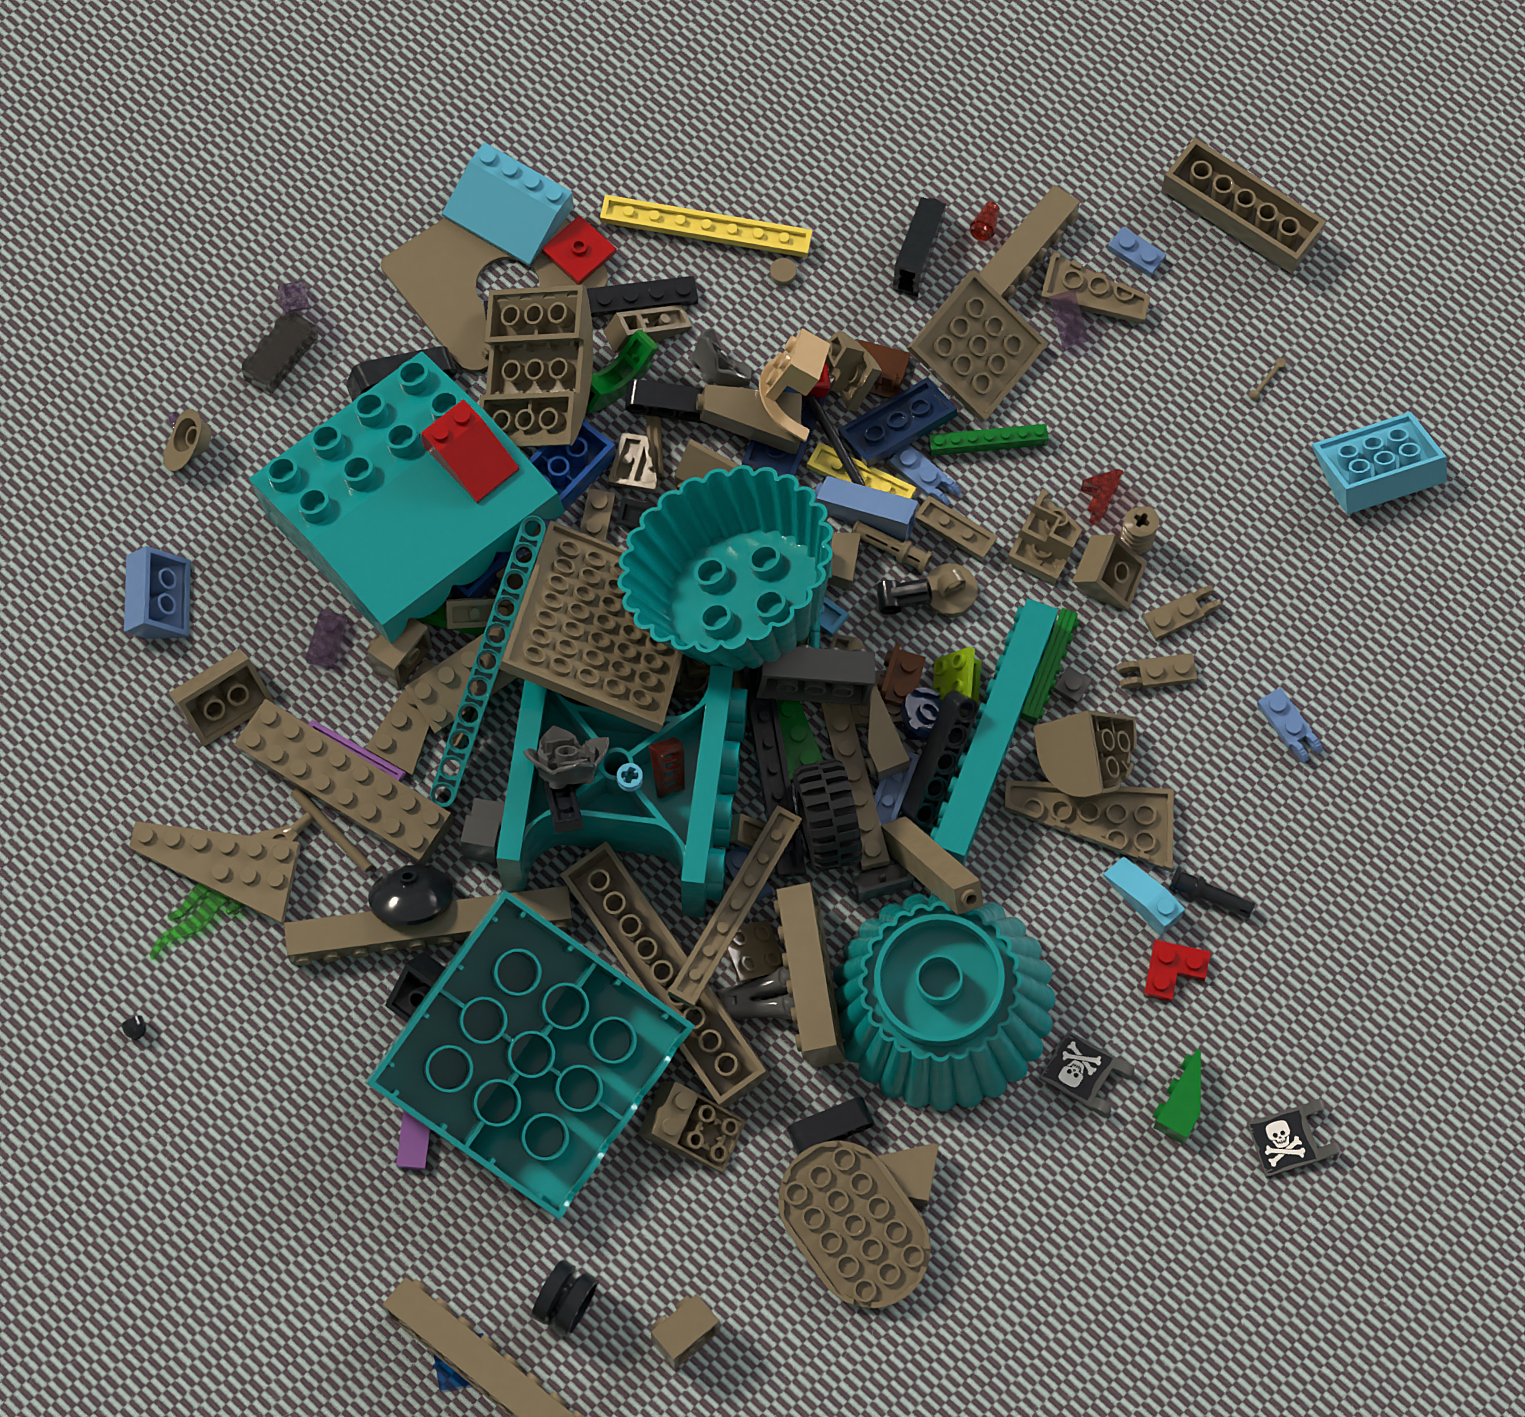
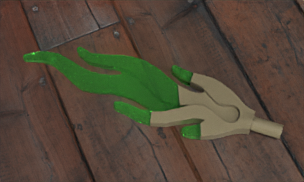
M306 812L291 826L287 824L283 827L261 831L251 836L297 841L299 839L298 834L309 826L314 819ZM197 883L178 910L168 914L167 917L170 921L183 918L202 898L207 897L204 904L192 917L163 932L155 941L150 958L154 960L162 948L170 941L203 930L212 920L215 913L230 899ZM232 902L225 911L227 915H231L245 905L239 902Z

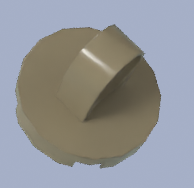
M947 563L939 565L929 572L926 578L930 581L933 599L932 603L926 605L932 612L936 614L938 612L947 615L949 618L962 616L971 610L977 598L978 585L975 577L967 568L959 564Z

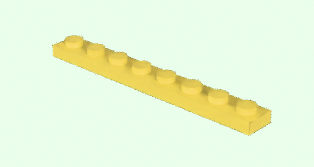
M605 195L600 215V223L808 258L812 238L811 229Z

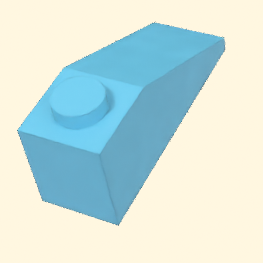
M1122 857L1103 874L1104 878L1160 936L1181 920L1185 908L1165 887L1127 858Z

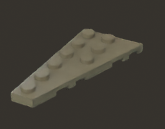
M135 821L129 846L132 852L174 870L177 874L185 878L188 877L198 882V884L284 925L301 848L299 842Z

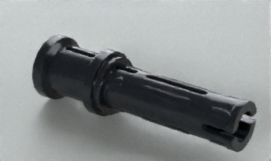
M1179 866L1168 888L1170 891L1175 889L1185 893L1192 900L1200 898L1246 919L1250 918L1255 906V902L1208 884L1204 877H1195L1183 872Z

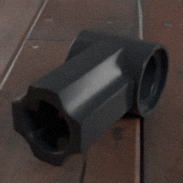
M928 578L902 583L896 580H885L876 585L878 610L881 614H897L905 607L932 603L933 595Z

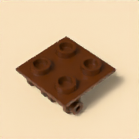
M859 340V344L869 352L882 370L868 393L889 399L899 394L911 353Z

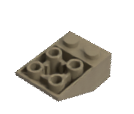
M676 1081L661 1082L638 1135L661 1148L723 1173L746 1120Z

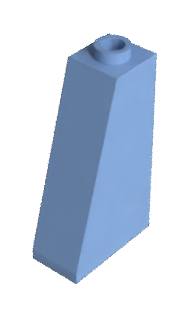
M827 476L823 484L818 483L814 491L816 503L823 504L827 508L828 515L855 525L857 520L902 542L908 541L916 524L918 501L831 476Z

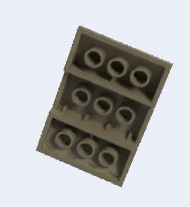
M570 285L489 290L485 343L490 345L486 395H480L479 406L486 411L517 447L572 446L578 436L585 416L592 379L593 329L586 286Z

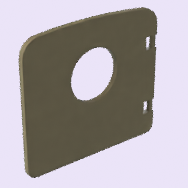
M443 218L385 256L381 261V269L438 342L449 349L452 359L461 369L470 373L483 372L488 369L490 345L485 343L486 319L483 303L476 292L477 280L483 270L492 263L501 260L517 259L450 220ZM566 219L563 221V223L560 225V227L557 229V231L554 233L551 239H553L559 232H561L567 225L570 224ZM542 251L530 265V268L538 277L539 287L577 285L548 259ZM602 265L581 285H585L586 289L607 286L608 274L605 266Z

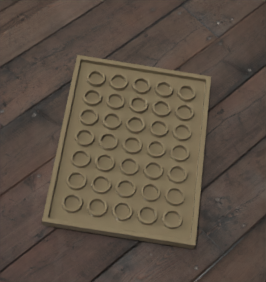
M550 520L498 669L659 733L665 720L683 654L651 638L650 633L634 624V614L623 607L622 600L626 593L618 588L617 581L624 572L619 566V558L625 550Z

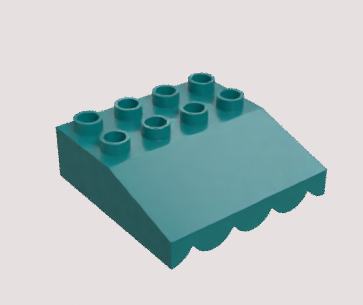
M422 351L409 361L403 363L397 370L367 392L359 395L355 401L322 425L317 426L310 434L280 456L272 459L265 467L248 478L266 516L390 644L401 635L409 618H422L433 613L444 603L454 584L465 585L475 581L489 568L496 552L512 551L520 525L526 517L538 516L541 519H553L565 513L559 494L486 411ZM463 399L483 419L520 469L478 504L423 447L421 437L422 431ZM530 522L526 525L525 532L527 535L531 536L534 533L538 523Z
M504 890L495 898L364 1083L560 1220L576 1193L597 1168L610 1144L624 1129L638 1108L642 1098L656 1083L677 1048L687 1038L695 1025Z

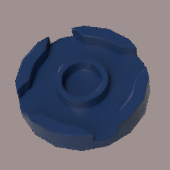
M916 688L902 701L900 712L904 721L905 736L908 739H928L942 700L939 698L941 694L929 688Z

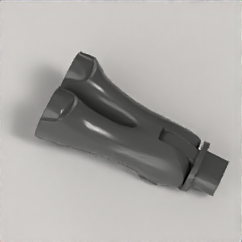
M784 966L761 979L715 991V995L734 1021L751 1018L792 1020L791 1007H795L794 997H789L786 980H791L790 971L785 970ZM780 996L768 1000L754 1001V999Z

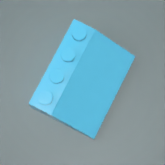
M484 142L469 161L442 212V216L530 267L542 251V247L548 243L572 211L573 195L568 189Z
M1412 412L1312 444L1313 451L1330 488L1346 514L1358 512L1447 482L1446 455Z

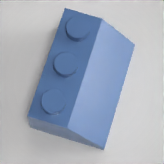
M148 546L126 556L125 633L145 639L186 638L189 636L191 560Z

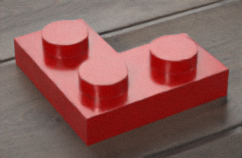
M1154 940L1143 996L1171 1002L1177 976L1205 981L1210 951Z

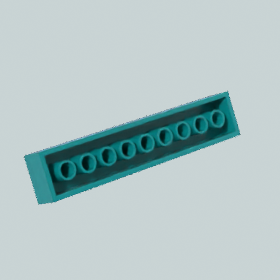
M1028 598L1024 607L1018 606L1012 630L1008 632L1003 653L1000 654L996 663L994 677L989 681L984 703H981L975 726L972 727L968 736L965 752H962L959 759L956 776H953L948 788L946 802H943L937 827H933L930 835L931 839L963 866L967 860L1056 623L1059 609Z

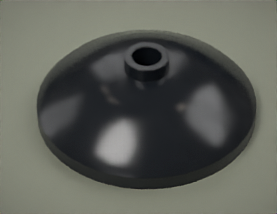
M406 865L392 869L376 880L370 888L368 901L372 913L386 923L400 926L417 925L433 920L444 913L452 903L454 890L450 878L442 871L426 865Z

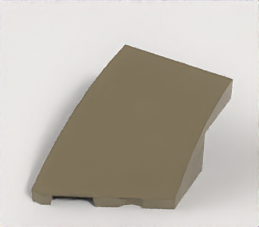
M837 331L829 340H825L830 344L824 363L828 365L830 390L839 392L847 410L856 412L882 370L869 352L845 332Z
M1042 489L1005 562L1055 586L1083 529L1074 520L1069 518L1067 512L1062 507L1058 508L1048 498L1049 493Z

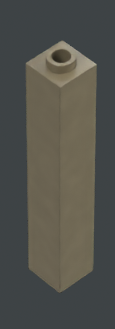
M906 816L881 825L887 852L957 915L984 906L980 880Z

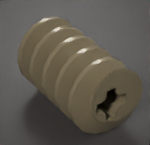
M1143 506L1133 508L1125 515L1119 538L1138 555L1145 554L1152 549L1159 525L1157 512L1152 507Z

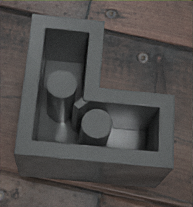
M474 798L471 815H466L460 841L464 859L498 865L496 857L505 803Z

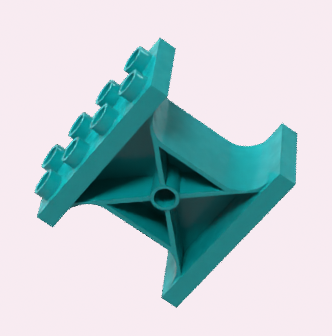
M711 665L708 688L700 703L685 714L665 716L659 733L595 707L573 704L563 698L560 693L525 680L496 857L502 890H506L508 893L526 891L532 865L542 853L552 847L573 845L597 848L607 841L615 851L654 855L669 861L681 876L682 915L705 918L707 900L722 901L726 850L716 849L714 846L726 848L730 846L733 796L723 795L722 793L737 794L740 772V742H744L748 689L734 688V668ZM553 725L570 731L576 736L582 746L585 744V741L590 739L609 737L608 751L596 768L594 782L591 784H574L584 829L555 834L543 779L539 776V771L535 765L526 758L524 751L528 748L538 751L542 736ZM626 763L638 765L643 773L641 787L633 792L622 790L617 783V771ZM629 772L627 776H622V778L625 777L626 783H631L632 779L638 778V776L634 777V772Z

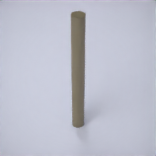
M299 788L294 789L290 796L312 816L314 821L364 873L370 871L373 867L372 863Z

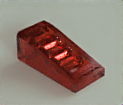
M671 737L649 745L657 797L663 798L684 790L685 759L683 742L675 737ZM671 754L670 758L665 759V756ZM673 764V766L665 768V765ZM674 772V775L665 778L666 774ZM675 781L676 784L665 788V784Z

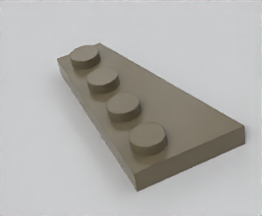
M1052 250L1040 301L1144 324L1151 296L1121 282L1115 283L1107 279L1106 275L1098 271L1094 273L1082 267L1083 264L1075 260L1071 262L1061 257L1060 253Z
M424 659L409 683L436 665ZM405 689L365 749L403 770L408 776L413 778L416 765L424 748V742L431 727Z

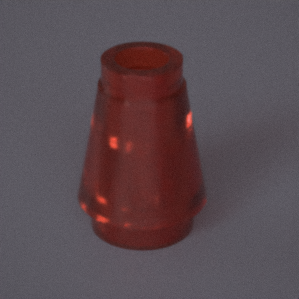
M987 202L971 222L970 234L976 240L985 242L995 235L1000 211L996 203Z

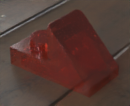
M1116 469L1082 481L1081 492L1093 497L1087 510L1091 512L1090 523L1096 526L1100 525L1121 482L1123 470Z

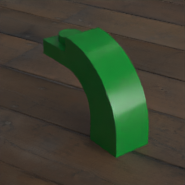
M642 329L634 332L622 352L612 363L601 371L592 374L586 408L588 414L600 411L615 403L626 394L627 383L630 380H641L652 367L650 361L659 347Z

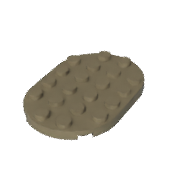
M828 1141L816 1144L800 1153L791 1162L781 1180L778 1199L780 1216L785 1229L825 1286L839 1299L851 1305L866 1308L886 1307L907 1297L919 1285L928 1268L931 1253L930 1237L923 1218L884 1163L865 1147L847 1141Z

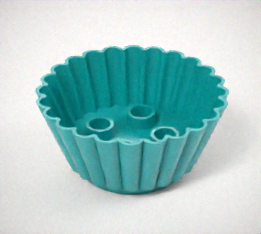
M740 465L733 468L729 473L719 468L709 471L703 479L699 477L689 478L681 484L679 491L671 490L664 493L659 498L657 507H652L642 513L639 521L641 527L635 528L628 534L626 543L629 549L624 551L619 558V566L624 572L617 581L618 588L626 593L622 600L623 607L634 614V624L650 633L651 638L700 663H706L710 666L734 668V671H738L745 666L754 669L760 667L764 662H775L780 658L781 654L793 651L797 641L805 639L809 634L810 626L818 621L820 608L824 603L833 557V550L831 548L833 528L829 523H826L827 508L821 503H815L816 495L812 488L806 486L799 487L798 479L794 475L784 474L778 477L775 469L771 467L759 468L754 472L751 467Z
M914 893L907 896L902 905L898 903L885 905L879 913V919H867L861 924L858 932L859 938H854L845 944L843 956L846 961L836 966L833 978L838 986L834 993L842 1039H845L843 1044L845 1057L853 1063H859L858 1070L862 1079L870 1083L879 1082V1088L886 1097L899 1098L903 1096L904 1101L913 1108H921L930 1103L936 1110L948 1111L956 1103L966 1108L977 1106L982 1101L983 1095L989 1098L999 1097L1005 1092L1007 1081L1017 1082L1025 1077L1028 1070L1027 1062L1038 1059L1042 1054L1043 1043L1040 1038L1047 1036L1053 1027L1052 1018L1047 1012L1055 1005L1056 997L1052 988L1047 986L1052 977V970L1049 964L1039 959L1042 954L1041 945L1035 938L1025 936L1026 928L1020 919L1016 917L1005 918L1003 907L995 902H986L982 907L957 915L934 893L929 898L923 894Z

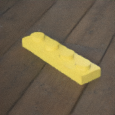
M819 442L807 463V468L824 477L831 476L852 482L834 449ZM851 457L866 487L912 499L916 487L872 466L867 468L863 462Z

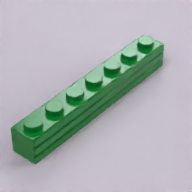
M1047 424L931 434L929 435L928 442L930 457L1047 446L1049 438Z
M1065 608L1061 609L1020 719L1036 725L1038 719L1042 720L1045 713L1043 706L1044 704L1048 705L1051 697L1048 693L1050 689H1054L1057 681L1054 679L1055 675H1059L1062 669L1061 659L1065 660L1068 653L1066 646L1072 643L1074 635L1071 633L1073 629L1076 630L1080 621L1077 620L1078 613L1066 610Z

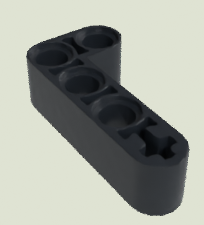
M438 346L358 363L352 368L346 383L352 402L421 351L445 374L453 378L457 374V368L449 349L446 346Z

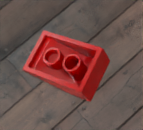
M464 399L421 432L423 447L477 504L520 470L487 424Z

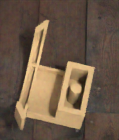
M802 328L796 337L792 335L784 348L785 351L783 353L778 352L775 358L766 364L760 375L759 392L762 403L770 417L786 432L806 442L809 429L789 418L775 401L786 386L807 396L819 381L830 344Z

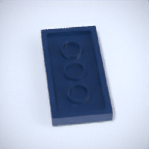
M927 377L838 429L839 437L864 465L870 468L957 417L958 412L957 408Z
M786 386V388L782 391L790 393H800L789 386ZM830 389L826 397L818 398L823 409L830 394ZM802 397L801 425L808 428L809 433L806 442L801 440L796 454H790L751 439L742 460V465L751 467L754 472L759 468L771 467L775 469L778 477L784 474L796 476L818 423L806 401L808 397Z

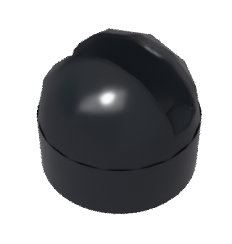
M141 1015L132 1017L121 1024L124 1034L134 1040L140 1039L146 1032V1024Z

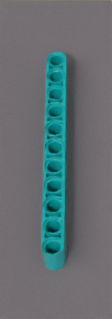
M528 516L520 525L430 791L431 801L440 807H448L456 799L499 672L500 662L540 551L546 527L544 521L538 516ZM530 522L538 523L541 526L540 534L534 537L527 535L525 532L526 525ZM526 548L531 551L532 558L529 562L521 563L516 559V553L520 549ZM511 575L521 576L523 579L522 587L517 590L509 588L507 585L508 578ZM504 601L511 602L514 605V612L510 616H502L498 612L500 603ZM493 628L504 630L505 638L502 642L494 643L490 640L489 633ZM486 654H491L496 658L495 667L489 670L482 668L480 665V659ZM480 680L487 684V691L483 696H475L472 693L471 686L475 681ZM474 707L478 711L477 720L472 723L465 722L462 717L464 709ZM460 733L467 735L469 738V745L462 750L455 748L453 744L454 737ZM450 760H455L460 765V771L456 776H448L445 773L444 766ZM440 787H447L451 791V798L446 803L438 802L435 797V792Z

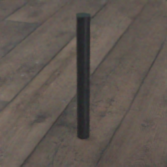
M816 395L808 397L807 403L852 483L865 486L863 478Z

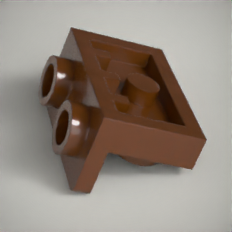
M895 642L893 651L887 650L883 666L888 667L886 676L880 674L877 688L881 692L880 695L884 703L901 708V703L905 697L918 687L926 657L900 650L901 644Z

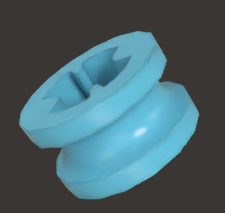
M626 763L618 769L617 783L622 790L633 792L641 787L643 773L638 765ZM629 772H634V777L638 776L637 779H632L631 783H626L625 777L622 778V776H627Z

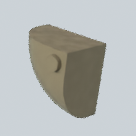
M1087 710L1033 726L1034 744L1037 748L1041 768L1048 780L1060 791L1077 797H1093L1119 789L1120 783L1128 779L1134 765L1130 762L1131 752L1135 751L1137 747L1134 716Z

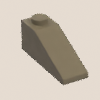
M674 305L616 313L603 332L613 352L620 353L636 330L642 329L656 343L690 330L692 324L683 306Z
M874 687L871 692L867 758L864 761L869 773H875L877 780L880 781L909 769L910 760L878 688Z

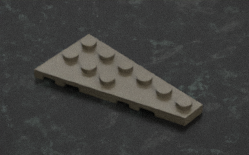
M1005 781V811L1172 872L1174 789L1120 786L1119 789L1093 797H1077L1060 791L1051 782Z

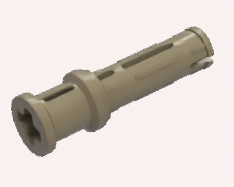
M857 520L851 532L861 533V540L895 556L898 563L903 564L905 562L917 568L921 574L925 572L933 555L931 551L925 552L913 546L909 540L899 541Z

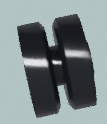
M562 1259L544 1283L532 1309L531 1318L545 1325L555 1317V1331L569 1337L587 1311L597 1290L599 1279L585 1272L575 1280L576 1266Z

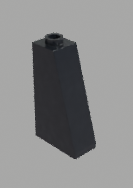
M920 198L895 263L893 290L916 297L919 295L945 218L946 204L936 198Z

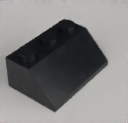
M424 951L406 963L385 1006L408 1022L446 967Z

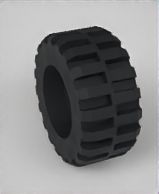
M830 759L798 766L793 771L794 792L798 814L802 818L800 824L812 867L814 870L821 872L858 864L863 856L861 833L854 797L844 764L838 759Z

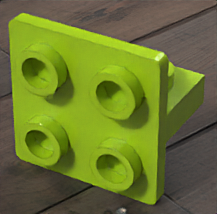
M969 646L936 658L933 668L932 690L941 694L939 698L942 701L947 693L956 690L972 698L978 704L982 661L974 658L975 648Z

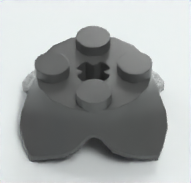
M712 328L702 331L695 350L688 357V360L697 369H702L703 372L700 375L709 385L716 383V386L737 388L749 386L752 377V367L732 358L728 359L721 352L722 348Z
M553 725L542 736L538 751L528 748L524 751V755L535 765L539 771V776L548 781L549 787L553 789L564 788L567 784H591L594 782V774L598 764L608 751L609 737H596L585 741V744L582 746L576 736L570 731Z

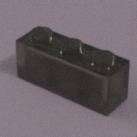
M291 309L285 315H281L275 322L274 329L270 334L262 337L257 350L252 355H248L243 361L241 370L244 380L266 395L271 396L317 340L316 325Z

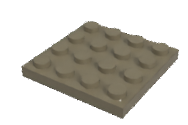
M972 270L965 276L906 349L967 409L983 422L993 413L1048 345V342L975 270Z

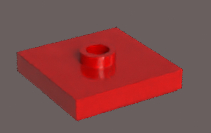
M579 215L542 247V253L577 285H581L617 253V248Z

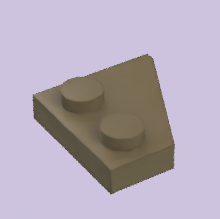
M622 433L607 481L610 486L652 493L659 492L651 441L647 436Z

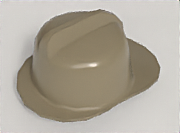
M187 409L180 414L166 445L163 462L169 471L182 469L189 462L190 458H195L204 453L210 444L211 425L202 421L199 413L194 409Z

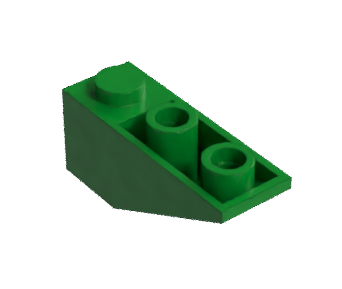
M1198 1048L1193 1056L1187 1054L1179 1068L1184 1071L1179 1080L1176 1078L1172 1080L1166 1091L1170 1095L1166 1104L1160 1102L1152 1116L1157 1119L1153 1126L1154 1129L1184 1145L1201 1114V1050Z

